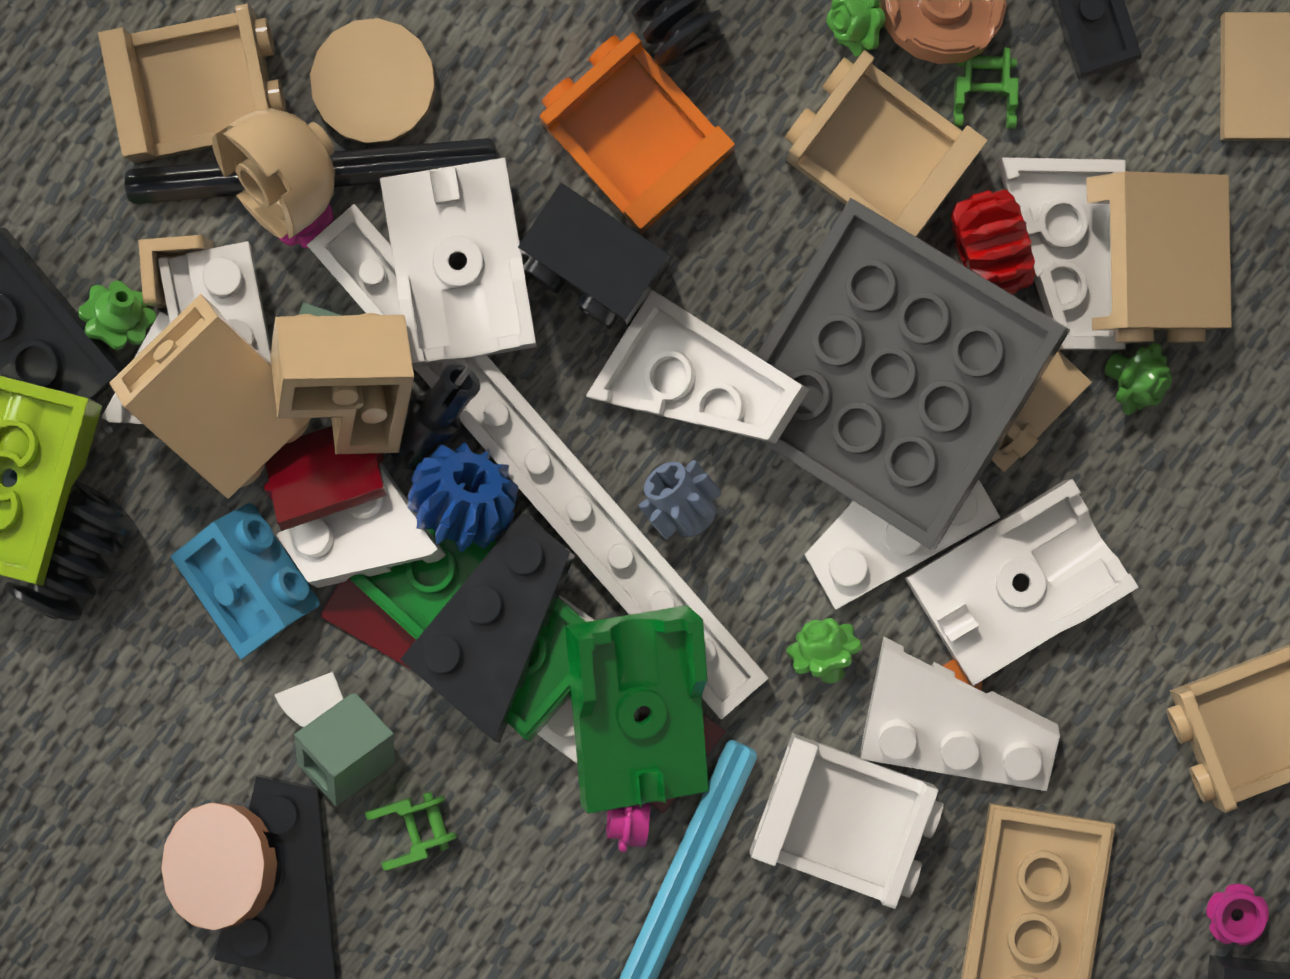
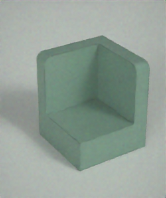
M357 694L348 695L294 734L297 765L336 807L389 769L395 762L394 733Z

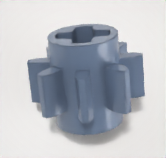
M692 460L686 468L679 462H668L657 467L646 479L644 493L648 499L639 504V509L664 539H668L675 531L682 537H693L702 533L713 522L716 515V507L712 500L717 499L722 495V492L697 461Z

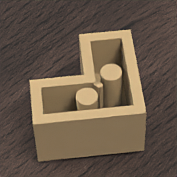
M365 313L348 316L300 314L296 316L275 317L270 360L277 418L331 417L336 454L399 453L414 380L405 315Z

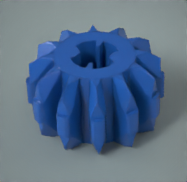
M465 441L455 451L440 445L431 454L430 458H424L423 462L418 464L412 477L413 485L408 495L409 503L407 508L417 513L416 529H433L435 531L436 545L446 539L454 540L461 553L472 542L486 549L489 543L494 541L496 535H501L503 530L508 529L514 516L513 509L517 500L518 485L508 480L509 465L493 464L490 461L489 449L480 455L472 453Z

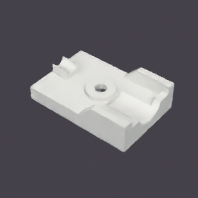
M499 158L380 178L396 274L400 313L405 315L413 368L537 347L522 255L518 249L520 243L506 159ZM456 252L464 254L467 258V264L461 270H454L449 265L450 256Z
M1073 479L1062 481L904 578L951 656L956 660L972 686L1058 633L1085 621L1138 588L1131 574L1126 572L1118 557L1108 548L1097 532L1090 518L1089 509L1079 495L1081 492ZM1019 573L1026 575L1029 579V586L1023 592L1016 591L1012 585L1013 578Z

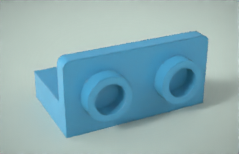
M247 503L215 520L170 556L240 659L250 655L292 623L320 606V601L307 580L278 541L269 524L263 519L252 503Z

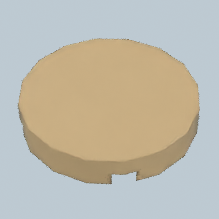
M380 18L355 20L332 32L318 49L310 73L312 99L323 120L345 139L365 145L394 143L407 136L406 134L413 131L418 124L420 125L429 114L436 92L434 65L422 42L402 25Z

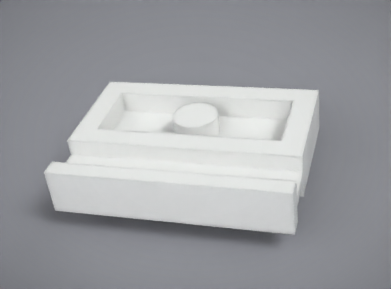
M249 241L190 252L184 256L174 258L164 257L158 259L170 323L202 294L220 311L226 321L271 363L270 339L252 247Z

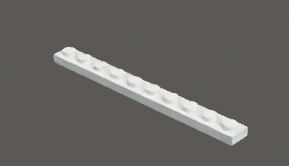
M353 204L308 243L307 246L365 313L401 315L391 245L361 210ZM487 355L414 367L431 388L440 378L443 369L449 364L456 363L466 366L455 382L458 386L462 384L471 370L477 375L481 385L480 390L459 415L460 421L486 451L490 450V456L497 464L509 465L508 475L510 479L518 485V488L629 615L688 605L703 619L708 681L702 698L721 720L769 679Z

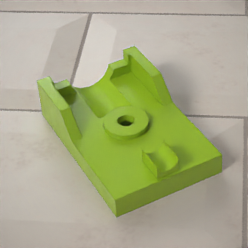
M0 376V575L43 586L69 493L86 465L102 405L89 398ZM8 470H14L18 476L16 484L11 487H5L2 482V476Z

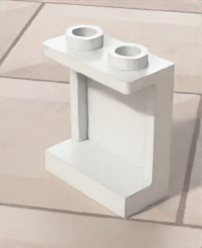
M792 733L750 848L751 858L773 866L776 865V862L876 898L881 901L882 905L895 909L900 895L910 898L915 889L922 867V862L914 860L922 836L930 839L933 837L940 821L944 804L935 800L938 789L934 784L877 763L862 760L855 755Z

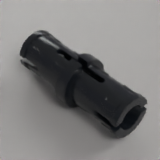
M456 363L447 365L430 393L421 395L410 409V421L403 429L399 453H391L395 462L400 464L410 449L415 452L406 464L405 469L415 471L418 464L422 463L424 458H429L440 442L449 440L459 427V415L471 399L478 394L481 386L479 378L472 370L460 386L455 384L466 366Z

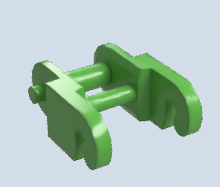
M1004 47L1002 56H975L963 63H956V66L963 67V77L957 76L954 80L953 125L963 127L964 115L962 114V108L965 103V95H968L970 92H997L1007 97L1006 128L1015 129L1017 125L1015 110L1018 106L1019 78H1010V68L1017 67V59L1010 58V48ZM972 69L1001 70L1000 83L972 82Z
M430 791L423 794L425 801L417 804L413 803L411 796L364 812L367 820L397 812L400 817H404L412 841L409 853L381 862L383 871L428 858L430 855L428 848L439 845L441 851L450 848L448 841L456 839L458 836L456 832H446L438 807L439 804L446 800L444 795L433 798ZM425 809L434 837L421 841L412 813Z

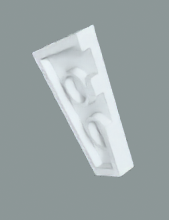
M978 480L936 550H929L866 508L852 501L804 555L836 610L996 521L1000 516L980 480Z

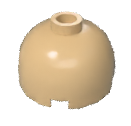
M274 108L261 109L238 118L212 137L213 151L223 175L226 178L233 172H236L241 184L245 188L236 196L260 225L274 236L283 238L288 234L290 239L313 223L326 210L334 194L335 170L330 158L334 154V146L327 133L317 123L311 122L307 125L294 114Z

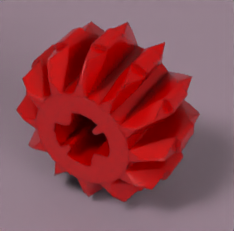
M1007 189L995 192L988 190L973 194L968 199L957 202L951 213L953 224L951 229L955 238V248L958 252L960 263L1012 295L1018 292V290L1033 284L1036 273L1034 269L1035 259L1031 248L1032 242L1028 235L1026 221L1023 219L1020 205L1016 202L1015 197Z

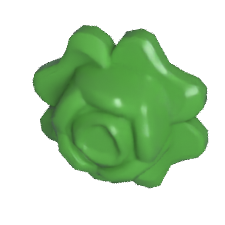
M832 0L826 23L834 33V37L839 45L849 47L856 57H859L864 50L878 48L879 31L885 27L883 24L886 20L885 13L879 6L880 0Z
M118 280L111 282L108 289L102 285L92 286L89 300L81 305L78 310L79 318L87 322L84 330L85 334L89 338L103 340L115 350L123 349L127 342L133 345H141L145 339L146 330L153 325L157 318L155 311L147 308L148 305L144 304L142 292L131 290L122 281Z
M1155 342L1147 348H1140L1136 355L1130 359L1115 353L1109 358L1105 366V375L1118 381L1119 390L1116 394V401L1122 404V412L1126 415H1131L1136 409L1142 410L1144 407L1157 406L1162 402L1165 391L1171 387L1173 377L1170 368L1166 365L1167 357L1161 354V345Z
M826 618L822 621L814 619L806 623L796 635L797 642L789 645L786 649L788 657L794 661L795 673L803 674L811 671L813 676L821 677V680L825 683L832 684L840 681L845 675L844 668L852 663L851 655L858 653L862 649L860 640L854 636L855 630L853 625H839L833 618Z

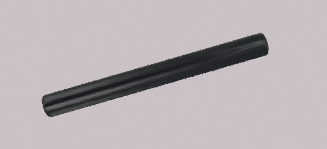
M485 138L334 151L330 158L335 170L334 187L377 184L380 183V178L493 160L497 159V150L494 141ZM217 161L129 169L125 173L124 182L128 201L134 204L236 196L245 190L237 173L233 172L225 178Z

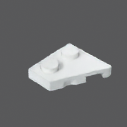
M382 463L379 464L387 496L280 531L276 535L307 582L317 588L346 582L348 578L357 574L369 577L391 572L392 566L419 560L427 563L436 562L446 555L440 545H436V540L428 529H416L417 513L407 508L409 501Z

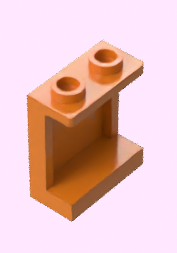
M632 32L622 41L616 35H613L599 46L588 59L593 67L576 83L570 77H567L549 91L541 101L547 109L539 115V118L547 131L642 235L734 152L735 143L719 126L715 128L667 73L658 66L657 62L643 48L639 37Z

